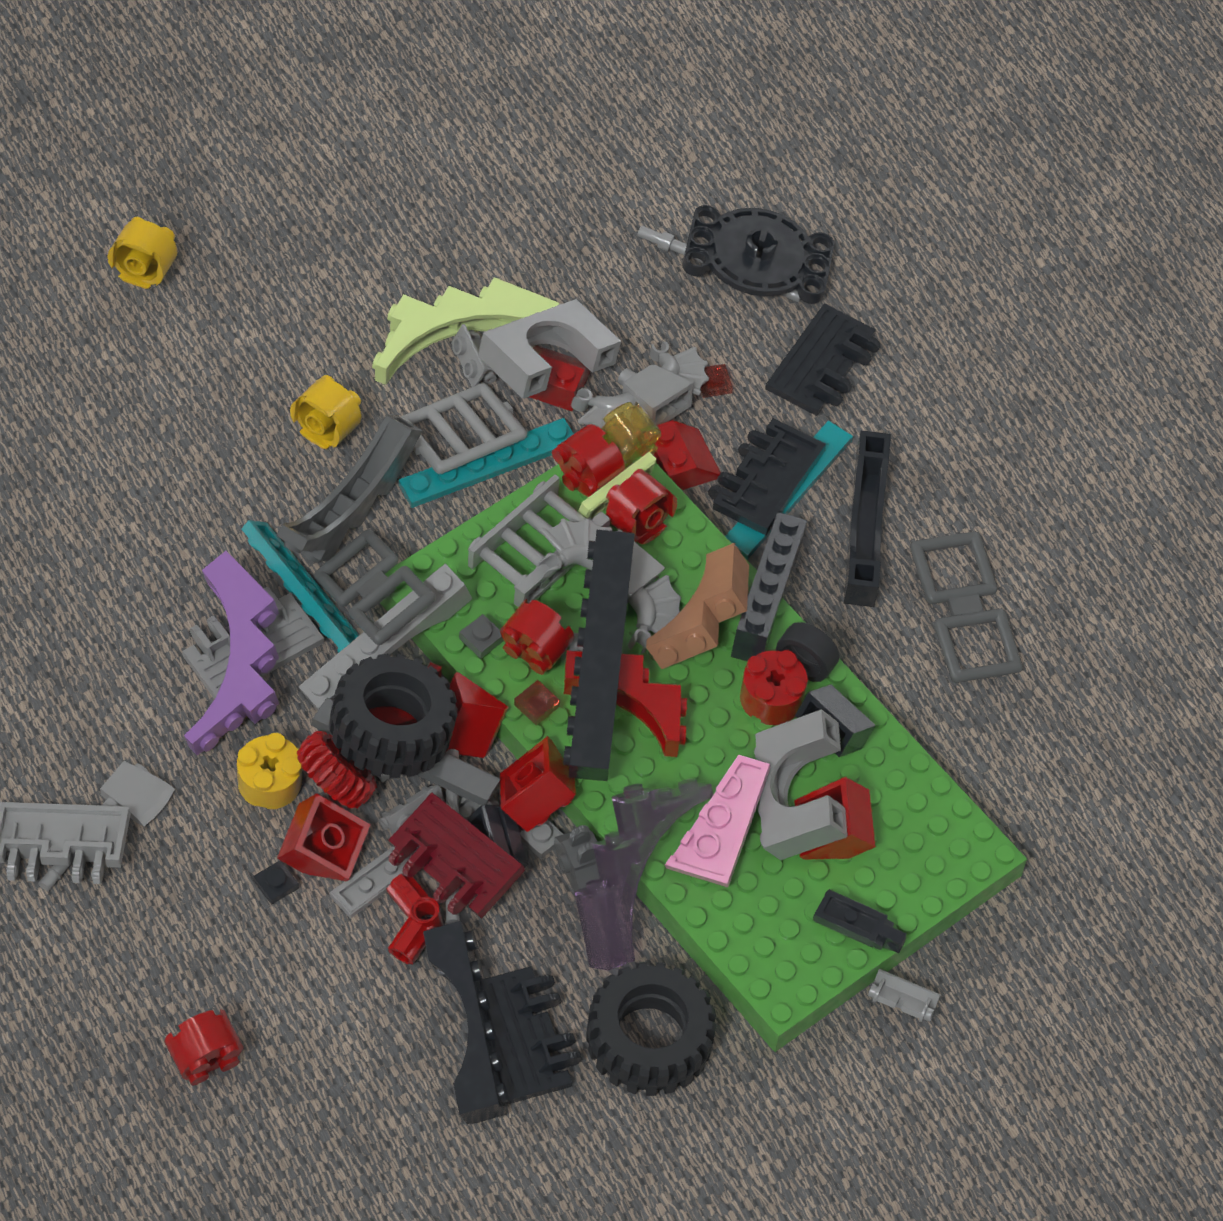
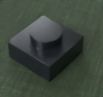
M280 860L253 876V881L271 905L299 889V883Z

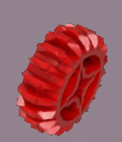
M315 731L302 742L297 750V758L299 763L302 764V769L333 800H337L341 805H345L348 808L358 809L371 798L377 788L374 776L371 775V771L368 769L362 771L355 767L353 760L348 761L341 754L342 748L338 749L335 746L332 735L323 731Z

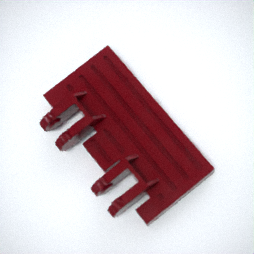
M432 792L388 839L390 844L395 847L390 856H388V860L393 866L401 865L418 847L417 851L402 868V872L408 878H412L423 868L427 875L440 884L433 893V899L438 903L446 901L461 884L464 885L447 905L448 911L453 915L460 913L470 903L468 907L482 919L526 870L521 863Z

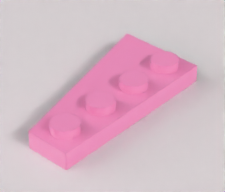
M742 755L737 756L717 786L716 792L708 804H705L700 811L699 817L690 831H687L680 841L681 844L674 855H671L666 862V869L729 887L769 774L770 764Z

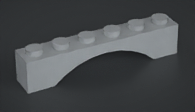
M446 563L423 582L435 594V601L382 645L375 644L363 632L299 686L306 699L317 711L326 698L334 699L338 681L352 665L356 663L359 665L361 660L368 657L377 659L379 654H388L390 656L409 639L437 623L448 620L472 600L466 585ZM414 591L410 592L374 624L379 629L383 628L418 599L419 596Z

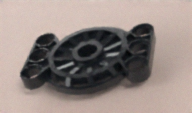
M701 205L694 211L682 268L687 274L697 277L703 276L712 270L722 282L735 290L749 295L763 297L779 296L796 289L799 298L803 302L816 304L822 300L825 293L833 255L834 240L824 232H816L808 237L806 232L795 221L783 214L768 209L740 208L729 211L721 216L716 208L710 205ZM699 217H710L713 220V222L704 223L699 219ZM703 237L709 243L699 244L694 238ZM821 243L825 245L827 249L818 250L813 246V244ZM757 251L763 252L761 258L755 257ZM692 258H698L702 260L704 264L694 265L689 260ZM817 264L823 270L819 272L810 269L809 265ZM811 285L816 287L819 292L811 293L804 287Z

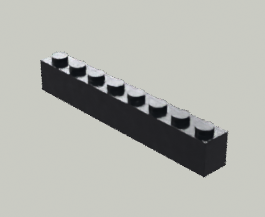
M597 529L595 541L589 540L587 559L593 560L592 570L586 569L584 588L590 589L589 599L582 598L580 617L586 618L585 628L579 627L577 646L583 647L582 657H575L573 675L580 676L579 686H572L570 705L576 706L575 716L568 717L567 735L573 736L572 746H565L563 765L569 766V778L608 781L635 533Z

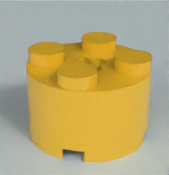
M133 217L124 226L110 248L107 256L108 263L112 269L114 266L120 272L118 277L124 282L144 289H148L154 284L157 286L161 283L177 257V246L174 241L175 234L167 227H160L140 217Z
M324 375L316 380L292 403L290 407L291 419L293 423L298 420L302 427L299 432L303 437L322 449H327L329 446L334 448L360 424L361 411L359 405L361 404V399L354 391L347 390L335 382L332 377Z
M271 733L266 736L257 737L249 741L238 752V789L242 797L254 806L257 805L267 809L282 808L294 801L301 789L302 764L299 763L297 758L298 749L293 743L285 739L282 734Z

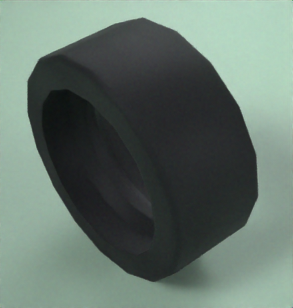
M804 622L790 625L776 645V651L789 650L797 656V659L802 663L807 672L808 681L821 682L826 679L839 662L840 654L833 640L822 630Z

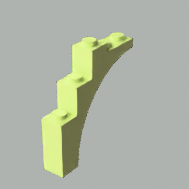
M495 277L488 287H483L479 297L448 286L444 295L437 297L434 306L403 294L399 303L393 304L388 313L387 320L390 321V333L386 339V347L383 352L376 354L372 368L375 369V381L386 385L397 369L409 358L435 342L455 336L462 324L466 325L468 331H488L537 312L550 309L559 305V303Z

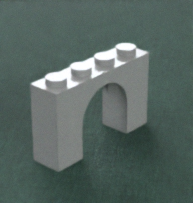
M575 299L483 332L478 357L524 399L547 389L552 366L531 346L551 344L564 348L593 373L616 363L621 340Z
M821 709L756 733L755 758L758 761L770 764V771L760 796V804L758 805L762 827L760 841L763 848L779 860H783L848 837L845 807L827 795L795 807H789L788 804L789 785L799 769L813 760L841 751L839 722Z

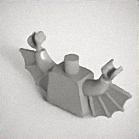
M667 342L661 343V350H657L654 344H651L650 358L659 362L661 367L650 365L638 373L626 368L618 377V383L623 386V394L616 396L597 395L592 397L590 390L581 388L573 398L571 407L576 411L584 412L588 409L589 405L593 406L578 420V424H593L603 431L618 429L629 432L637 427L645 426L649 428L662 424L691 407L692 393L695 395L701 394V386L709 380L704 371L708 362L699 357L696 347L672 356L668 353L669 344Z
M563 518L555 527L541 528V533L559 552V556L555 553H548L537 564L538 566L545 564L550 568L543 576L550 578L562 565L566 567L578 564L592 570L593 560L587 559L589 540L595 541L597 529L612 531V528L598 526L588 518L580 522H571ZM634 542L627 603L629 602L637 614V630L631 637L628 647L632 649L635 643L638 642L643 647L641 652L643 654L647 649L646 640L651 637L648 631L651 630L657 633L680 612L681 596L671 587L668 575L655 581L665 567Z

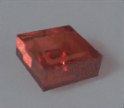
M726 365L705 367L704 371L709 380L701 386L702 397L707 398L731 394L733 387Z
M537 680L514 698V706L535 725H538L560 706V700Z

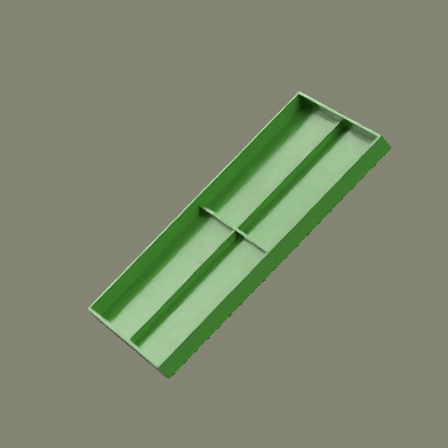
M614 429L602 436L608 444L611 442L616 444L624 459L625 469L647 454L626 431ZM655 463L650 475L676 496L677 509L673 518L668 514L663 522L667 527L659 536L649 543L640 544L636 541V544L665 567L655 581L665 575L669 576L671 587L681 596L679 611H681L692 598L702 580L706 565V554L732 543ZM559 464L395 565L385 574L389 577L400 567L407 566L424 582L446 563L466 585L472 597L471 601L448 620L423 630L411 639L432 663L442 667L441 673L450 683L454 674L459 672L508 706L496 736L517 760L547 736L552 739L563 759L565 746H572L573 736L567 735L568 717L575 716L576 706L570 705L571 695L564 694L566 652L570 650V646L544 675L533 671L522 658L515 659L509 656L503 649L505 641L481 659L459 639V632L482 614L501 630L518 607L514 604L515 585L483 560L473 570L468 567V548L477 537L482 538L531 496L539 483L542 481L547 482L554 475L560 478L558 496L578 511L581 503L588 497L577 489L570 491L562 481L564 474ZM549 504L537 513L539 517L552 527L558 525L561 519H566ZM525 523L515 532L543 556L556 551L553 545L528 523ZM610 523L609 527L612 528V531H618V529ZM506 541L493 551L522 575H529L536 569L532 562ZM747 561L749 564V595L757 570ZM578 564L573 566L536 599L557 612L562 617L559 621L561 626L566 629L569 625L573 633H578L579 627L585 628L586 618L580 617L582 598L589 599L590 589L584 588L585 571L587 568ZM404 581L396 587L397 589L380 602L387 612L413 591ZM783 598L766 651H776L777 642L790 625L797 622L806 623ZM628 602L622 654L644 655L643 668H649V683L681 685V698H687L686 717H680V725L686 726L685 745H679L677 757L664 756L661 746L649 728L632 713L616 705L608 781L575 778L576 795L567 806L560 807V809L576 827L588 826L597 842L601 841L604 844L607 852L606 861L774 1052L873 983L879 969L886 972L890 971L1022 876L1027 858L840 659L826 679L821 682H807L805 697L808 692L831 684L876 726L861 750L842 757H838L833 753L813 760L799 769L789 785L788 804L789 807H795L794 800L843 777H847L870 790L876 847L850 859L804 860L800 858V854L779 860L766 851L761 844V817L757 805L729 887L666 869V862L671 855H674L681 844L680 841L686 832L690 831L698 819L700 811L705 804H708L716 792L717 786L737 756L742 755L756 760L754 754L756 747L755 734L778 725H766L761 723V720L752 715L750 717L744 711L740 702V690L747 661L731 657V652L742 613L719 623L717 647L661 669L648 649H646L645 653H641L643 647L640 643L636 642L632 649L628 647L631 637L637 630V614ZM651 630L648 631L651 634V636L655 634ZM830 889L888 915L887 919L894 923L893 928L907 934L900 953L884 947L881 950L875 947L872 948L814 922V914L826 891Z

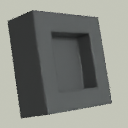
M483 614L459 632V639L480 659L504 641L500 630Z

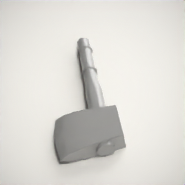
M123 761L100 788L101 795L106 799L101 806L129 807L130 818L136 823L145 826L164 808L175 788L149 773L144 766L138 763L134 766ZM75 854L71 855L70 865L74 861ZM53 865L39 881V886L49 891L58 880H61V876L69 866Z

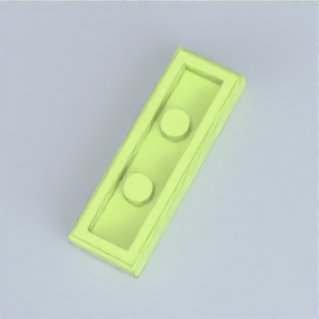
M650 452L645 454L584 500L578 512L585 518L593 519L598 513L607 508L609 500H607L606 496L614 485H621L637 469H643L648 474H651L656 458Z

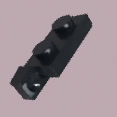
M830 889L826 891L813 917L814 922L879 950L884 947L900 953L907 936L906 933L893 928L894 923L887 919L888 915Z

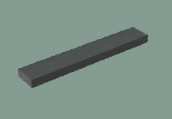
M326 698L313 717L311 726L332 735L329 730V721L333 700ZM446 753L440 762L434 764L433 768L426 772L419 770L417 775L481 806L488 804L500 782V778Z

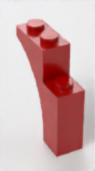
M567 650L564 694L571 695L572 686H579L580 676L573 675L575 657H582V651ZM622 654L616 705L632 713L649 728L661 746L664 756L677 757L679 745H685L686 726L680 725V717H686L687 698H681V685L649 683V668H643L644 655Z

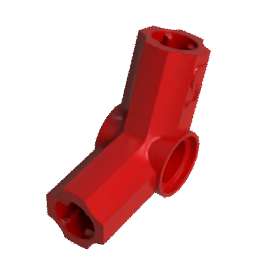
M401 873L392 879L386 890L408 919L389 945L388 951L396 959L407 965H413L426 946L423 931L443 926V919L438 902L429 897L413 877L408 878ZM428 914L433 915V916H432L430 919H428V920H422V919H420V918H421L422 916H424V915H428Z

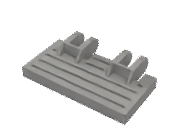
M268 587L263 589L275 600L279 614L271 625L261 628L260 631L275 645L279 659L270 671L261 673V677L324 643V637L291 593L278 600ZM211 616L206 621L210 631L217 640L211 643L202 629L195 625L189 630L194 641L204 654L201 655L194 645L183 650L182 654L215 699L227 670L230 655V628L228 626L224 629L218 619Z
M0 802V863L5 862L6 852L10 851L6 868L7 880L16 881L21 858L29 859L26 868L27 880L36 882L40 863L42 865L69 866L71 855L75 854L72 867L73 883H81L85 863L94 862L91 873L93 884H101L105 865L107 867L121 868L131 815L129 807Z

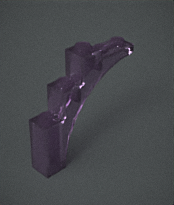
M695 778L678 782L679 787L674 789L670 787L649 789L643 788L642 784H633L624 787L623 793L612 796L618 831L604 835L605 840L593 844L600 879L588 881L585 888L574 891L590 968L609 971L635 961L632 939L633 907L638 883L646 862L659 839L679 817L693 806L712 798L713 790L711 784L698 783Z

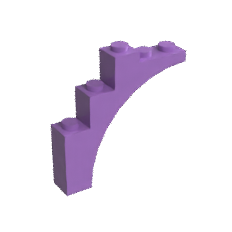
M227 551L223 552L202 570L208 586L219 598L227 614L230 628V655L226 674L216 698L203 717L184 735L189 748L196 755L213 749L218 743L219 738L228 731L237 729L246 716L256 724L259 720L271 716L276 706L279 705L275 691L260 676L261 673L270 671L279 659L275 645L260 631L261 628H266L274 622L279 614L275 600Z

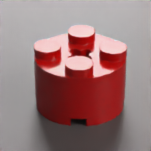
M586 425L552 450V456L564 474L562 476L564 485L570 491L577 489L587 497H590L625 470V463L620 450L614 442L610 444L606 442L602 437L606 433L596 425Z
M637 469L621 485H614L606 496L607 500H609L606 516L610 518V523L622 532L635 533L634 542L638 541L640 544L649 543L659 536L667 527L663 522L668 514L673 518L677 509L676 496L643 469Z
M527 599L520 604L500 630L501 636L505 641L504 651L512 658H522L533 671L540 675H544L547 670L554 666L574 641L575 636L569 625L566 629L561 626L559 621L562 617L557 612L537 600H532L528 604Z
M789 650L765 651L749 658L744 670L740 690V702L744 711L750 717L753 715L766 725H780L791 721L805 697L808 678L804 666L797 659V656Z
M220 1009V1015H215L213 1010H209L189 1018L178 1025L181 1032L174 1037L170 1032L164 1040L182 1078L189 1080L192 1086L209 1078L208 1072L220 1067L221 1071L225 1072L237 1066L240 1062L238 1056L243 1050V1045L225 1010Z

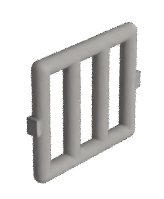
M486 383L478 384L401 416V418L411 424L429 419L457 453L452 457L441 460L423 436L420 435L413 451L416 455L421 454L437 474L448 472L522 441L527 437V431L514 417L511 405L507 401L503 403ZM482 396L511 432L496 438L467 402ZM455 407L484 443L469 449L440 413Z

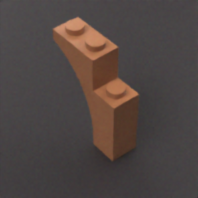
M735 543L706 554L705 571L692 598L674 619L646 640V648L661 669L717 647L719 623L747 611L749 564Z

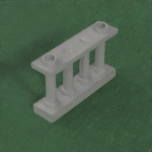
M557 475L552 476L547 482L542 481L539 483L531 496L482 538L477 537L468 548V567L473 570L484 560L515 585L514 604L517 607L525 599H527L528 604L532 600H536L576 565L572 564L566 567L562 565L550 578L544 577L543 575L550 568L545 564L540 566L537 564L545 556L515 533L525 523L531 525L539 533H541V528L552 527L537 515L547 504L571 522H580L586 519L558 496L560 478ZM603 512L598 513L593 519L588 518L598 526H610V518ZM506 541L532 562L536 569L529 575H522L493 551Z

